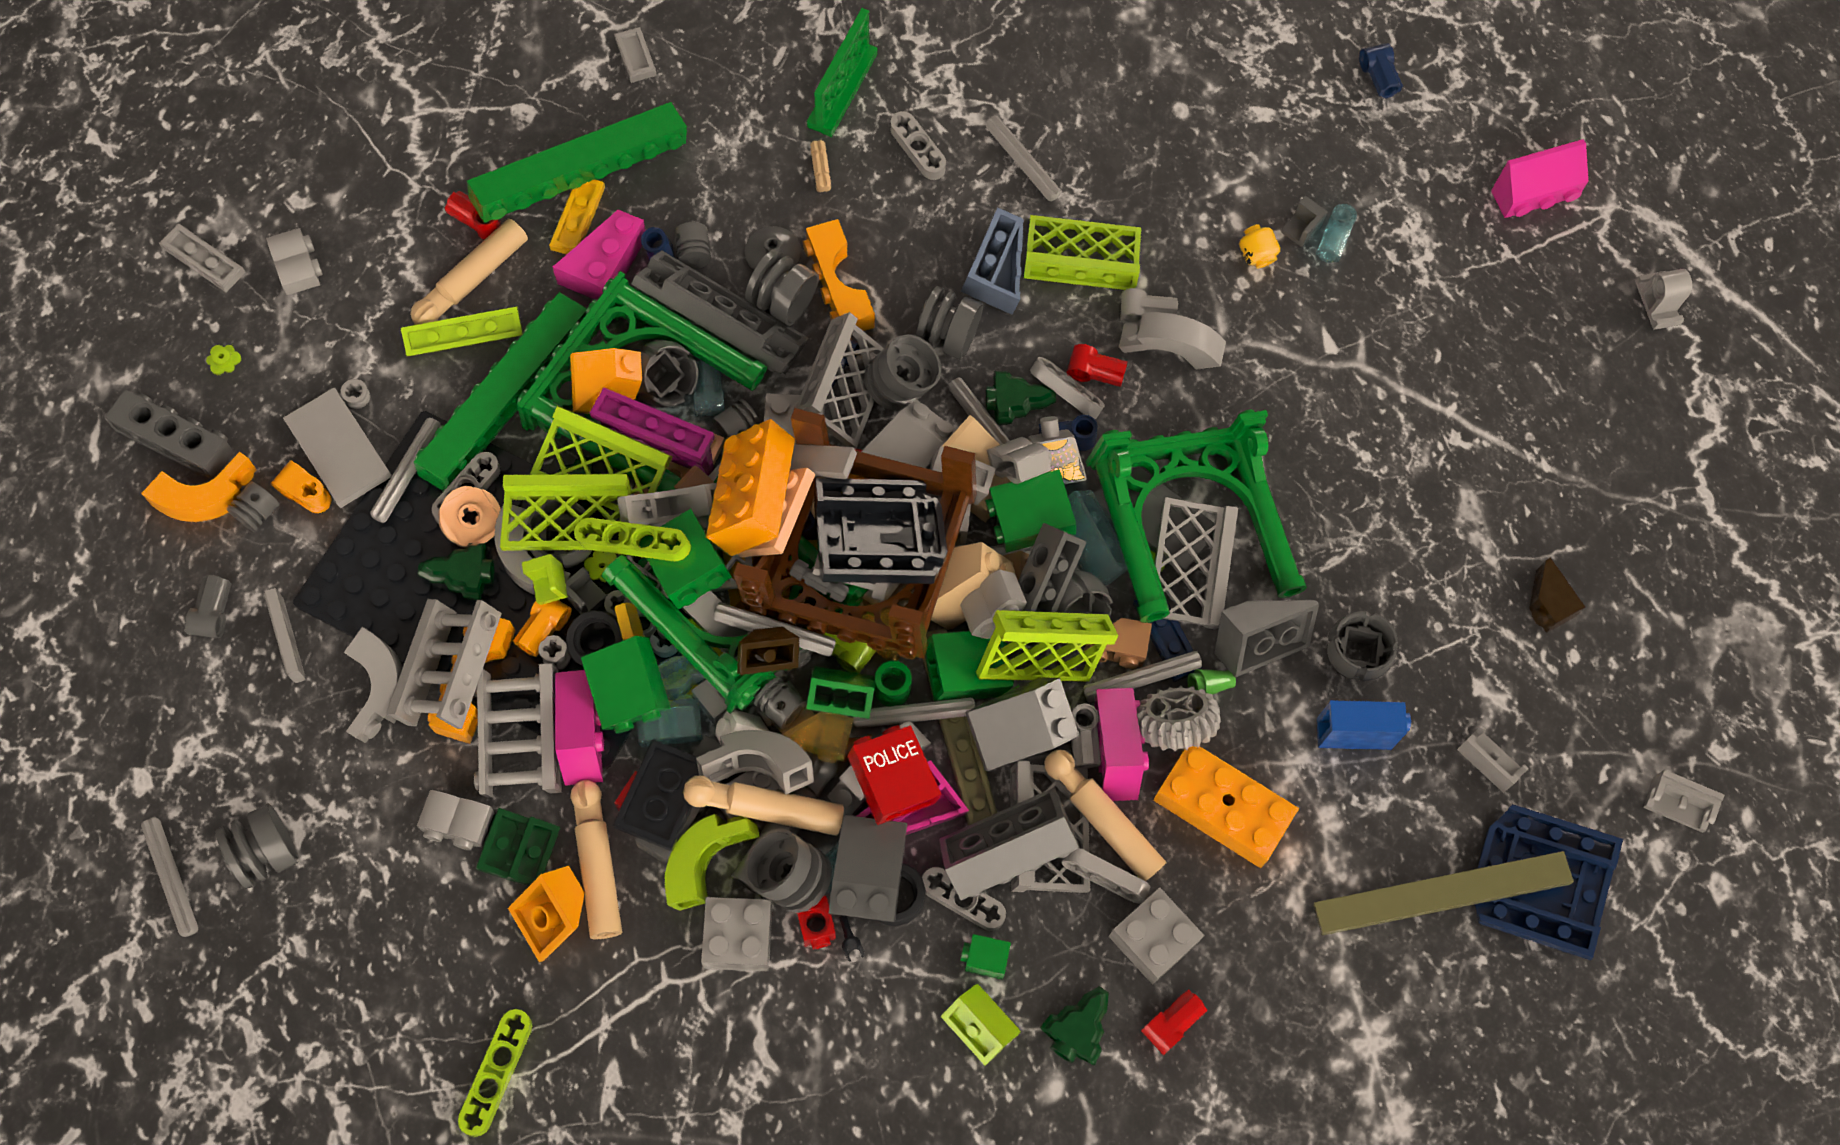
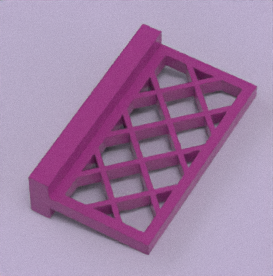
M603 387L590 411L591 418L600 421L603 426L673 456L671 462L690 470L695 465L707 476L712 473L714 465L710 446L715 438L713 432Z

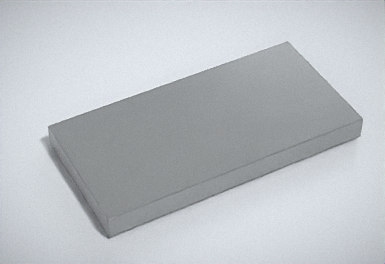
M335 387L283 417L340 508L392 477Z

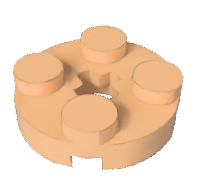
M463 486L453 490L444 499L438 511L439 525L443 534L458 546L466 548L469 543H472L469 546H477L481 543H487L495 536V525L501 509L499 503L490 492L472 486ZM468 509L469 512H477L476 524L471 525L470 522L465 523L462 520L465 516L463 510Z

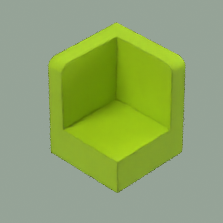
M548 554L522 562L523 574L533 581L535 598L538 604L543 605L568 598L563 564L553 555Z

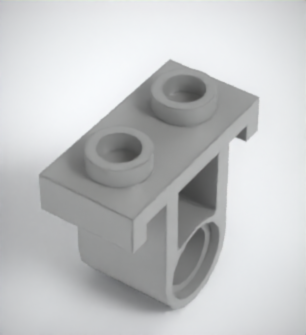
M1686 269L1639 275L1635 283L1653 330L1681 325L1684 318L1683 315H1679L1677 310L1692 291V279Z

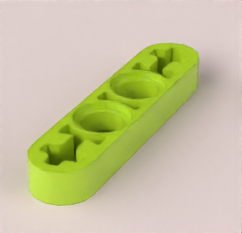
M585 518L574 529L575 538L588 550L667 561H680L689 554L691 549L690 541L681 530ZM594 529L597 534H590V533H591L592 530ZM625 532V537L621 542L617 544L611 543V538L615 533ZM647 535L654 537L653 542L649 546L639 547V542L643 537ZM668 545H675V546L673 547V550H671Z
M509 1010L502 1017L461 1109L458 1125L461 1131L469 1136H481L489 1129L532 1030V1020L522 1010ZM519 1016L521 1017L520 1022L525 1026L523 1030L517 1029L512 1039L519 1041L515 1047L508 1041H502L501 1038L503 1035L507 1038L510 1037L512 1028L508 1026L510 1020L516 1021ZM499 1048H509L512 1054L510 1062L504 1066H497L493 1058L494 1053ZM487 1079H494L498 1085L496 1094L490 1098L482 1097L479 1090L480 1085ZM476 1098L483 1104L491 1105L488 1111L482 1107L479 1113V1118L483 1120L482 1125H475L472 1130H469L470 1123L466 1121L469 1115L474 1116L479 1106L473 1104L474 1099Z

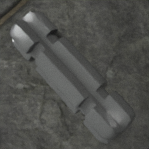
M797 560L790 570L792 577L799 581L804 579L806 585L825 595L827 593L831 594L830 598L837 602H842L846 598L849 587L844 583L822 582L820 576L813 574L814 567L812 569L808 568L809 564L802 560Z

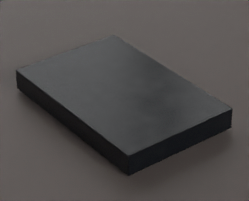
M652 739L614 821L613 827L673 851L693 808L685 800L683 790L685 783L690 778L699 776L697 756Z

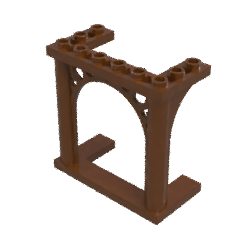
M794 408L791 423L796 444L836 446L829 443L824 415ZM944 446L941 455L942 472L856 451L857 455L850 474L880 480L924 481L927 485L926 491L928 494L941 497L940 503L942 506L948 553L934 584L908 583L896 595L880 603L867 606H848L825 598L815 589L806 585L804 579L799 581L794 577H787V570L791 569L793 564L799 560L800 539L814 502L815 479L821 477H814L783 554L764 555L755 567L737 563L733 575L746 611L777 619V621L793 626L796 624L807 627L809 631L824 635L826 632L837 635V638L844 642L854 643L859 641L866 643L868 647L874 650L884 651L889 649L896 651L898 655L907 659H915V657L924 659L927 651L926 633L968 504L974 505L977 496L975 453ZM800 585L803 587V592L795 599L789 600L782 597L783 591L789 586ZM806 599H813L816 601V604L812 606L810 603L804 604ZM902 600H908L905 607L898 605V603ZM841 609L843 613L835 612V610ZM886 609H890L888 614L890 626H886L881 620V613ZM866 614L873 615L875 622H871L869 619L864 620L862 617Z

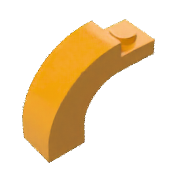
M239 452L219 475L205 484L195 486L184 485L161 471L141 494L154 508L171 518L187 522L212 520L229 513L226 508L229 505L233 506V500L238 501L237 496L241 493V487L247 485L252 480L257 469L248 457Z

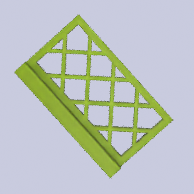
M1030 215L1024 278L1121 290L1136 288L1140 273L1141 227ZM1035 225L1045 226L1050 232L1042 236L1035 230ZM1066 229L1075 230L1078 235L1069 239L1063 231ZM1094 232L1102 233L1106 238L1097 242L1091 234ZM1122 235L1133 236L1134 241L1125 245L1118 238ZM1055 236L1064 243L1057 248H1054L1048 242V240ZM1083 239L1092 246L1084 252L1076 245V243ZM1111 242L1119 249L1112 255L1103 248ZM1042 245L1049 253L1032 252V250ZM1069 248L1077 256H1063L1061 253ZM1098 252L1105 259H1091L1088 256ZM1126 255L1133 263L1118 262L1117 259Z
M556 407L553 414L554 420L530 474L549 475L540 471L544 460L556 455L562 471L553 475H567L569 472L584 467L586 474H591L588 465L602 459L609 474H614L608 457L620 453L625 455L630 468L615 474L632 472L637 488L631 490V494L638 491L640 494H645L643 489L650 487L648 493H655L673 456L565 408ZM559 427L570 432L573 444L558 449L554 437ZM576 434L586 439L578 441ZM593 441L598 444L601 456L586 461L580 445ZM552 445L554 451L548 453L550 446ZM576 447L582 463L566 469L560 453ZM604 447H607L613 451L606 454ZM631 458L641 463L634 466ZM646 465L656 469L657 473L653 482L641 486L636 469ZM609 500L603 505L614 511L619 509L617 504L612 503L615 500Z
M627 474L504 475L503 488L505 494L500 548L502 551L588 550L578 541H574L569 534L574 531L576 525L581 520L589 518L597 510L606 520L616 521L620 517L619 509L610 516L602 506L609 500H618L617 497L631 495V485ZM512 500H526L531 505L519 516L511 510ZM548 500H556L561 506L548 516L540 507ZM578 500H587L592 506L579 516L571 506ZM567 510L576 520L563 530L554 521ZM537 511L545 520L531 530L523 521ZM518 525L528 533L520 541H509V533ZM549 525L559 532L551 541H543L538 536ZM593 529L590 534H597V533H596L595 530ZM619 532L618 540H611V543L617 544L621 542L625 537V532Z
M996 610L992 619L995 629L976 674L978 679L1036 680L1040 677L1060 678L1061 681L1089 682L1107 644L1114 645L1119 635L1108 614ZM1001 640L1013 641L1001 649L999 647ZM1030 642H1041L1030 649L1026 647ZM1058 643H1068L1058 650L1054 648V645ZM1085 644H1095L1085 651L1081 648ZM1020 648L1023 649L1024 652L1011 660L1008 659L1007 655ZM1047 649L1051 650V654L1039 661L1036 660L1035 656ZM1078 650L1080 654L1066 662L1063 660L1064 656ZM1000 659H1003L1005 662L997 668H989L990 665ZM1028 660H1031L1033 663L1025 669H1016V667ZM1057 660L1060 662V665L1052 670L1043 669ZM1086 661L1083 671L1071 670Z

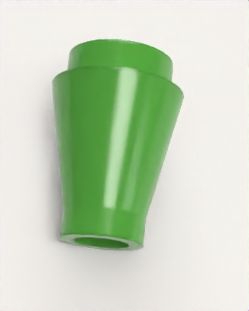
M1196 669L1194 673L1188 675V688L1194 686L1195 690L1204 689L1206 694L1214 695L1226 689L1234 688L1236 685V678L1229 670Z

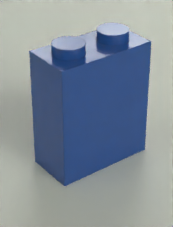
M1330 700L1316 718L1318 748L1392 750L1411 728L1410 713H1406L1405 702Z

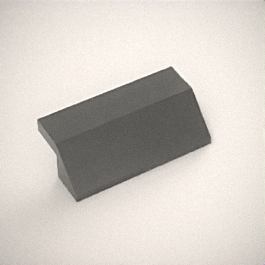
M1139 466L1136 468L1132 467L1131 476L1134 479L1145 483L1150 481L1151 475ZM1163 484L1154 488L1147 495L1143 503L1141 515L1149 548L1155 554L1164 498L1183 500ZM1100 486L1088 503L1111 519L1103 490ZM1128 489L1133 505L1139 492ZM1170 506L1169 518L1175 526L1188 519L1181 508ZM1190 510L1192 514L1198 512L1195 510ZM1202 513L1195 517L1205 532L1214 526V522ZM1191 521L1178 529L1188 543L1201 536ZM1168 524L1166 534L1169 531H1171V528L1168 526ZM1213 531L1208 534L1211 540L1213 536ZM1174 533L1165 539L1164 546L1172 556L1184 548ZM1202 538L1191 547L1199 557L1208 544ZM1187 550L1174 558L1184 573L1195 563ZM1163 554V558H1162V559L1165 561V560H1167V558H1166V556Z

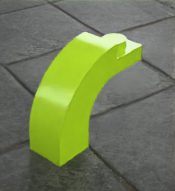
M715 814L692 825L680 837L667 862L665 872L667 905L681 911L705 904L706 897H708L705 876L710 860L724 847L760 837L758 825L742 816L732 817L727 820L726 824L725 820Z

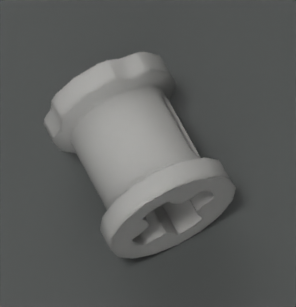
M547 636L539 644V654L543 658L544 664L552 663L558 668V671H562L570 664L571 655L568 653L566 643L559 636ZM555 650L560 651L556 652L555 657H550V655H554Z

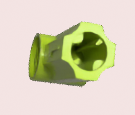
M826 632L824 634L836 640L831 655L836 657L837 662L849 672L860 673L877 651L868 647L863 642L855 641L854 643H848L837 638V635Z

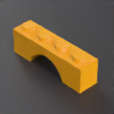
M836 219L806 228V240H803V247L806 256H812L814 264H811L812 270L819 274V280H821L823 285L820 288L825 305L830 304L832 309L829 312L830 319L832 320L850 312L858 318L856 326L862 331L875 328V313L866 290H858L846 286L835 274L839 263L847 257V240L839 220Z
M500 618L485 663L491 660L505 659L516 631L511 621ZM467 627L463 629V636H465ZM452 655L451 663L453 666L450 672L453 670L458 655ZM447 684L440 685L441 695L438 701H442ZM472 703L470 704L462 729H457L437 718L435 713L428 714V725L436 734L468 744L471 743L478 726L477 708Z

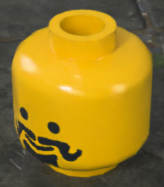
M1260 224L1247 228L1244 231L1245 236L1239 241V247L1246 263L1260 269L1277 261L1276 256L1281 248L1274 231L1269 227L1261 228Z

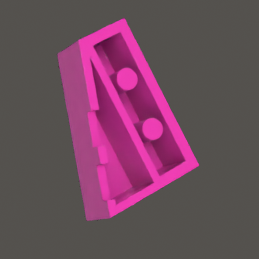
M585 670L555 673V751L565 786L575 785L582 780H590L595 783L603 782L601 751H604L603 734L600 732L601 724Z
M1133 688L1096 689L1094 707L1099 715L1097 728L1101 765L1098 766L1099 773H1103L1102 789L1112 801L1138 800L1143 771L1149 768L1148 752H1142L1141 744L1145 743V738L1141 735V726L1138 724L1137 707L1141 703L1140 700H1135Z
M931 760L928 761V764L942 795L931 806L891 820L908 823L906 835L964 816L969 811ZM869 807L857 815V817L874 819Z

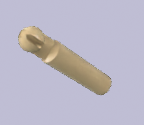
M508 218L440 279L430 293L414 303L410 312L412 321L416 325L438 321L439 317L452 305H457L528 240L524 230L514 220Z
M1058 749L1046 757L1044 764L1048 776L1055 780H1060L1071 792L1069 800L1138 878L1146 882L1167 863L1093 778L1085 779L1076 769L1075 760L1069 752Z
M694 776L685 783L683 790L685 800L694 807H704L706 805L726 809L727 814L835 836L838 835L843 821V804L794 794L785 795L784 792L733 782L732 785L712 782L705 776Z
M582 780L572 788L570 799L574 805L577 824L575 835L583 890L585 892L584 898L591 939H606L623 933L606 822L603 821L600 787L593 781Z

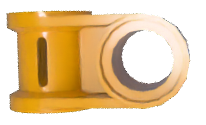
M291 460L270 483L286 498L294 500L312 513L325 512L331 505V495L323 487V484Z

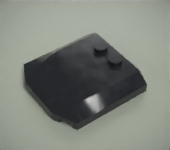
M816 478L814 510L819 571L822 582L934 584L946 560L948 550L941 503L936 497L931 498L926 491L927 485L924 481Z

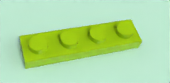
M518 307L401 327L407 357L523 335Z

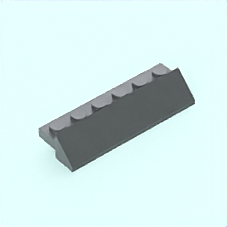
M660 251L651 257L648 266L637 273L632 281V285L637 287L646 296L662 302L672 312L680 313L687 317L689 322L695 326L709 330L718 340L729 342L737 347L740 353L747 357H754L766 365L768 370L786 375L809 339L664 251Z

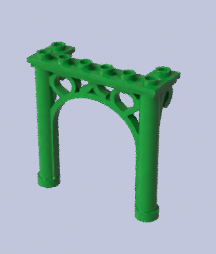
M620 271L614 279L610 278L606 282L600 298L593 300L589 304L583 320L576 322L572 326L567 341L556 347L552 354V360L547 367L543 366L539 369L534 379L535 382L530 389L522 391L517 400V407L523 429L528 431L530 428L534 431L539 426L544 432L548 433L554 420L553 414L557 406L567 410L573 409L572 399L564 400L557 395L565 382L571 381V371H568L571 368L570 354L610 348L619 349L631 342L643 339H661L676 342L695 357L751 391H754L762 381L767 371V366L758 360L752 361L629 285L628 280L625 279V274ZM620 317H624L630 323L629 330L621 334H612L607 330V326L613 319L618 321ZM600 330L604 340L596 345H588ZM584 414L585 418L598 423L595 419L591 418L590 414ZM559 427L554 438L560 439L564 436L573 442L570 432ZM576 434L578 441L586 439ZM589 441L580 445V447L594 456H601L597 443ZM604 447L606 454L613 451L607 447ZM618 453L608 457L610 465L618 471L630 468L625 455ZM631 458L634 466L641 463ZM647 465L636 469L641 485L653 482L657 470ZM666 469L656 492L676 490L674 486L682 478ZM632 472L625 473L634 480Z
M1252 409L1245 410L1238 414L1236 420L1229 428L1218 429L1217 427H1210L1197 433L1184 431L1171 437L1157 435L1145 441L1130 440L1132 437L1131 431L1119 432L1118 430H1110L1101 436L1085 461L1087 467L1091 466L1092 470L1097 471L1139 604L1137 612L1142 623L1154 622L1170 614L1143 529L1142 507L1147 495L1154 488L1177 478L1198 477L1209 479L1233 491L1243 501L1250 513L1278 597H1292L1307 589L1303 575H1299L1265 476L1262 456L1268 452V438L1262 427L1266 423L1267 410L1257 412ZM1201 453L1198 461L1186 457L1187 455ZM1215 454L1224 456L1228 461V468L1222 471L1213 467L1208 461V456ZM1168 459V465L1163 466L1159 474L1160 468L1155 460ZM1140 466L1146 468L1151 475L1150 481L1145 483L1134 479L1131 476L1132 467ZM1236 467L1241 481L1230 475ZM1128 489L1139 492L1133 505Z
M802 535L799 543L798 558L809 564L808 568L812 569L815 566L818 550ZM625 555L616 558L603 571L601 577L610 586L615 585L726 699L724 703L727 705L726 711L729 714L737 708L741 711L744 710L755 699L754 695L760 687L763 689L772 679L776 678L774 674L779 670L739 675L737 673L738 662L734 655L738 648V642L748 634L736 637H721L700 630ZM844 583L849 587L846 598L842 602L832 599L833 602L848 606H858L863 601L862 597L869 589ZM792 585L788 599L797 598L803 592V587ZM817 591L819 594H821L822 596H824V597L827 598V599H829V597H830V595H831V594H829V593H827V595H825V594H823V593ZM841 609L835 610V612L843 613ZM711 647L727 648L729 650L728 653H722L719 656Z

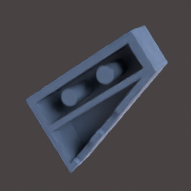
M997 207L960 291L1011 315L1020 301V261L1023 242L1022 218Z

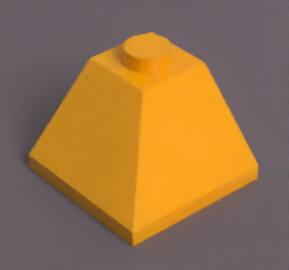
M610 348L570 354L573 412L590 414L603 387L633 400L636 399L642 382L641 352Z
M569 866L541 874L508 907L539 962L544 961L578 928L585 892Z

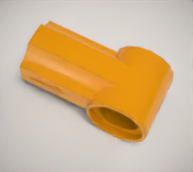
M559 600L543 605L535 601L531 608V616L513 640L514 644L527 654L537 657L539 654V644L547 636H552L555 630L559 631L564 627L571 615L572 608Z

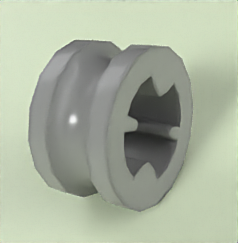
M350 379L341 387V396L350 408H362L370 400V392L367 386L359 379ZM355 390L360 392L361 395L356 398L353 395L351 396L350 393Z

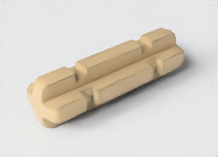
M823 140L812 141L810 149L816 190L818 192H828L831 190V180L825 142Z

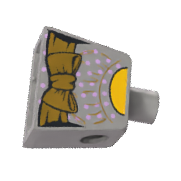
M1050 416L1040 419L1042 434L1031 435L1028 437V440L1032 443H1040L1049 449L1052 456L1051 471L1060 469L1064 484L1087 480L1074 435L1069 430H1059L1058 417Z

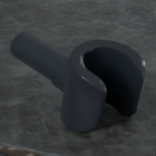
M841 915L839 919L845 938L842 943V949L846 959L851 962L849 956L851 951L859 950L861 957H864L865 953L861 941L851 931L847 916Z

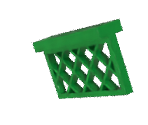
M861 8L815 90V107L807 120V128L832 137L875 60L878 48L869 44V10Z

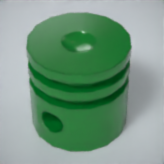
M888 661L878 667L875 673L874 692L881 704L888 707L899 706L908 700L911 692L912 675L905 664L899 661Z

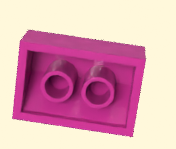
M1578 140L1507 161L1491 190L1504 218L1514 215L1520 217L1531 210L1538 208L1547 209L1558 202H1572L1578 199L1588 183L1585 140Z

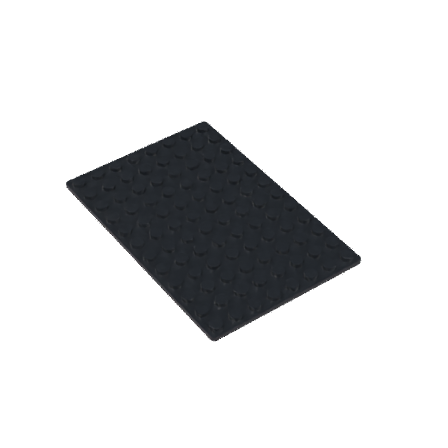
M421 412L385 464L391 475L395 472L427 418L437 420L441 426H445L447 421L430 412ZM490 443L483 452H489L496 456L500 465V474L486 491L495 497L501 509L505 494L503 476L532 475L530 473L534 465ZM490 463L488 465H480L482 471L484 469L488 471L492 469ZM540 469V471L544 473L551 474L543 469ZM417 471L389 518L384 523L372 518L370 512L390 478L366 492L293 600L296 608L355 638L362 627L388 644L403 664L408 655L427 599H437L457 612L456 614H472L477 602L476 600L464 599L462 593L450 592L446 584L432 583L418 575L419 563L433 557H447L454 549H464V547L451 542L443 534L440 525L432 514L433 503L444 491L418 476ZM478 476L476 479L480 483L481 480ZM464 483V484H462V485L460 486V487H463V486H472V487H475V486H474L473 484H471V483ZM512 500V505L524 509L531 506L526 500ZM602 506V508H603L610 516H611L614 512H616V511H614V510H612V509H610V508H607V507H605V506ZM598 510L591 515L592 518L606 520ZM468 511L462 520L465 523L470 522L471 525L476 524L475 518L478 514L476 511ZM551 531V540L559 534L558 531ZM572 531L569 536L576 541L574 531ZM619 532L615 533L611 540H618ZM494 536L486 543V558L494 560L493 584H484L480 600L502 613L500 618L511 621L516 631L505 659L486 662L483 669L491 674V680L535 677V674H539V664H544L543 658L540 654L537 657L527 654L516 646L513 640L530 618L531 608L536 598L534 594L518 586L508 575L498 555ZM528 550V554L534 559L535 557L533 556L531 551ZM592 550L589 557H593L594 550ZM633 556L634 562L638 564L641 557ZM585 561L568 569L563 566V570L571 573L573 576L584 567ZM600 579L592 580L606 595L612 591L619 590L614 585L610 586L607 582H602ZM564 598L559 601L571 607L572 612L564 627L559 631L555 630L552 635L559 636L566 643L567 630L573 620L580 614ZM623 600L622 602H620V603L614 601V602H613L614 608H615V605H619V604L624 603V600ZM604 604L597 611L606 612ZM679 609L687 619L690 618L682 609ZM639 617L642 630L648 629L651 622L646 617ZM603 622L589 624L581 633V648L588 655L615 644L613 630ZM452 626L446 642L462 643L464 627ZM656 628L653 635L659 639L660 647L663 645L670 647L672 644L667 639L659 636ZM555 650L554 655H550V657H555L556 652L560 651ZM679 651L667 658L660 657L654 653L662 680ZM441 655L436 671L450 672L453 666L451 663L452 655ZM571 657L567 668L558 672L584 670V667L576 663ZM536 689L491 693L492 711L536 708V705L540 704V692H536ZM473 696L472 700L477 702V697ZM537 720L515 722L541 735V723H537ZM600 725V732H602L604 740V751H601L603 769L611 767L633 729L616 733L615 730H602Z

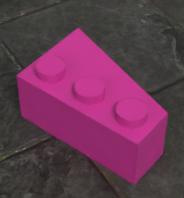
M617 210L553 266L557 284L598 300L603 294L606 282L610 278L614 279L620 271L626 275L642 247L641 237L645 232L644 220Z

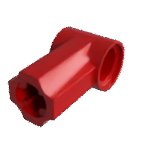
M461 191L453 192L447 199L446 213L477 231L481 239L485 240L501 225L499 219L483 224L484 222L468 195Z
M1077 344L1073 347L1066 373L1079 382H1088L1093 379L1121 387L1128 362L1098 354L1097 349L1090 345Z
M1188 989L1164 1013L1161 1011L1141 1032L1164 1056L1184 1037L1183 1033L1208 1010L1202 1000Z

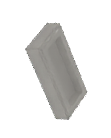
M640 27L614 34L630 83L657 76Z

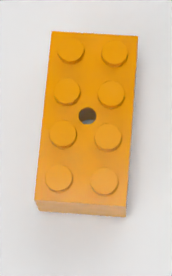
M771 418L760 424L753 425L739 434L730 436L726 439L723 446L724 450L718 471L717 485L713 495L711 514L708 519L709 524L706 538L730 556L778 537L795 438Z
M1194 746L1188 747V750L1183 751L1153 800L1259 868H1262L1269 860L1299 810L1297 806L1204 748ZM1223 800L1227 801L1231 806L1225 805Z

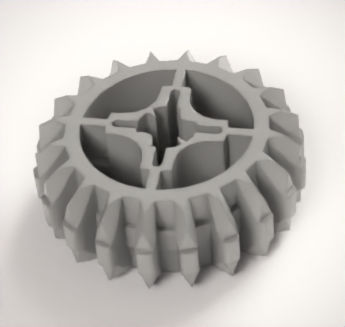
M1182 686L1179 688L1169 687L1168 690L1164 691L1158 689L1157 694H1148L1147 699L1141 700V705L1137 707L1138 724L1141 726L1140 732L1142 737L1145 738L1146 743H1150L1151 747L1160 746L1162 750L1171 748L1175 752L1181 748L1188 750V747L1191 746L1198 748L1201 742L1208 743L1210 742V737L1217 736V730L1220 729V708L1217 700L1213 699L1212 694H1206L1204 689L1195 690L1194 686L1190 688H1183Z

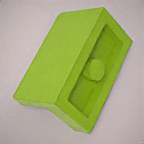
M975 984L958 997L941 1016L985 1066L1021 1033L1020 1029L979 984Z

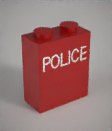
M900 725L890 727L882 732V736L873 739L871 736L862 737L853 743L854 746L847 755L877 826L931 806L942 795L911 725L900 728Z

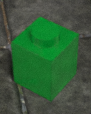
M973 934L971 943L964 942L960 961L966 962L965 972L1003 980L1011 942Z

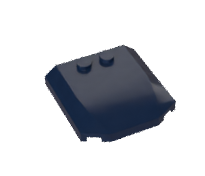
M1512 804L1489 827L1477 869L1564 851L1574 882L1571 885L1474 904L1478 923L1592 960L1601 929L1599 926L1613 871L1617 867L1623 839Z

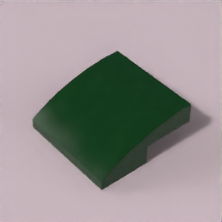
M498 808L475 870L530 886L545 872L561 827L531 816L527 818Z

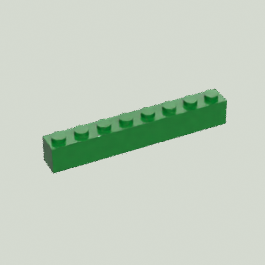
M669 102L467 180L468 197L484 223L498 220L508 213L519 209H526L531 204L544 199H551L569 189L579 188L582 184L594 179H602L612 172L627 169L637 162L652 159L670 149H678L683 144H686L687 126L672 102Z
M560 292L553 300L547 301L542 313L536 320L528 323L525 333L518 341H513L510 344L506 355L500 362L497 361L492 365L488 376L482 383L479 382L474 386L470 397L464 404H459L455 408L451 419L445 426L442 425L437 429L433 440L427 447H423L418 451L414 461L418 476L444 491L477 454L484 451L517 412V400L522 391L530 389L535 382L534 379L539 369L543 366L547 367L552 360V354L556 347L567 341L572 326L576 322L583 320L586 316L587 308Z

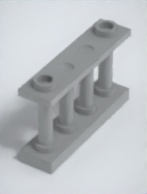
M427 599L386 714L407 726H417L421 713H435L437 718L457 729H462L502 613L484 601L477 600L472 614H456L457 612L437 599ZM452 626L467 627L462 643L446 642ZM441 655H458L452 672L436 671ZM431 684H447L442 701L426 700Z
M552 663L539 664V674L528 678L491 680V674L482 669L474 693V697H477L478 771L474 774V786L476 790H479V795L493 798V786L538 783L539 786H542V790L547 793H562L561 769L555 751V673L558 672V668ZM535 689L536 692H540V704H537L536 708L491 711V693ZM534 720H537V723H541V735H538L536 739L492 742V724ZM536 751L538 754H541L542 767H538L537 770L493 773L492 755Z

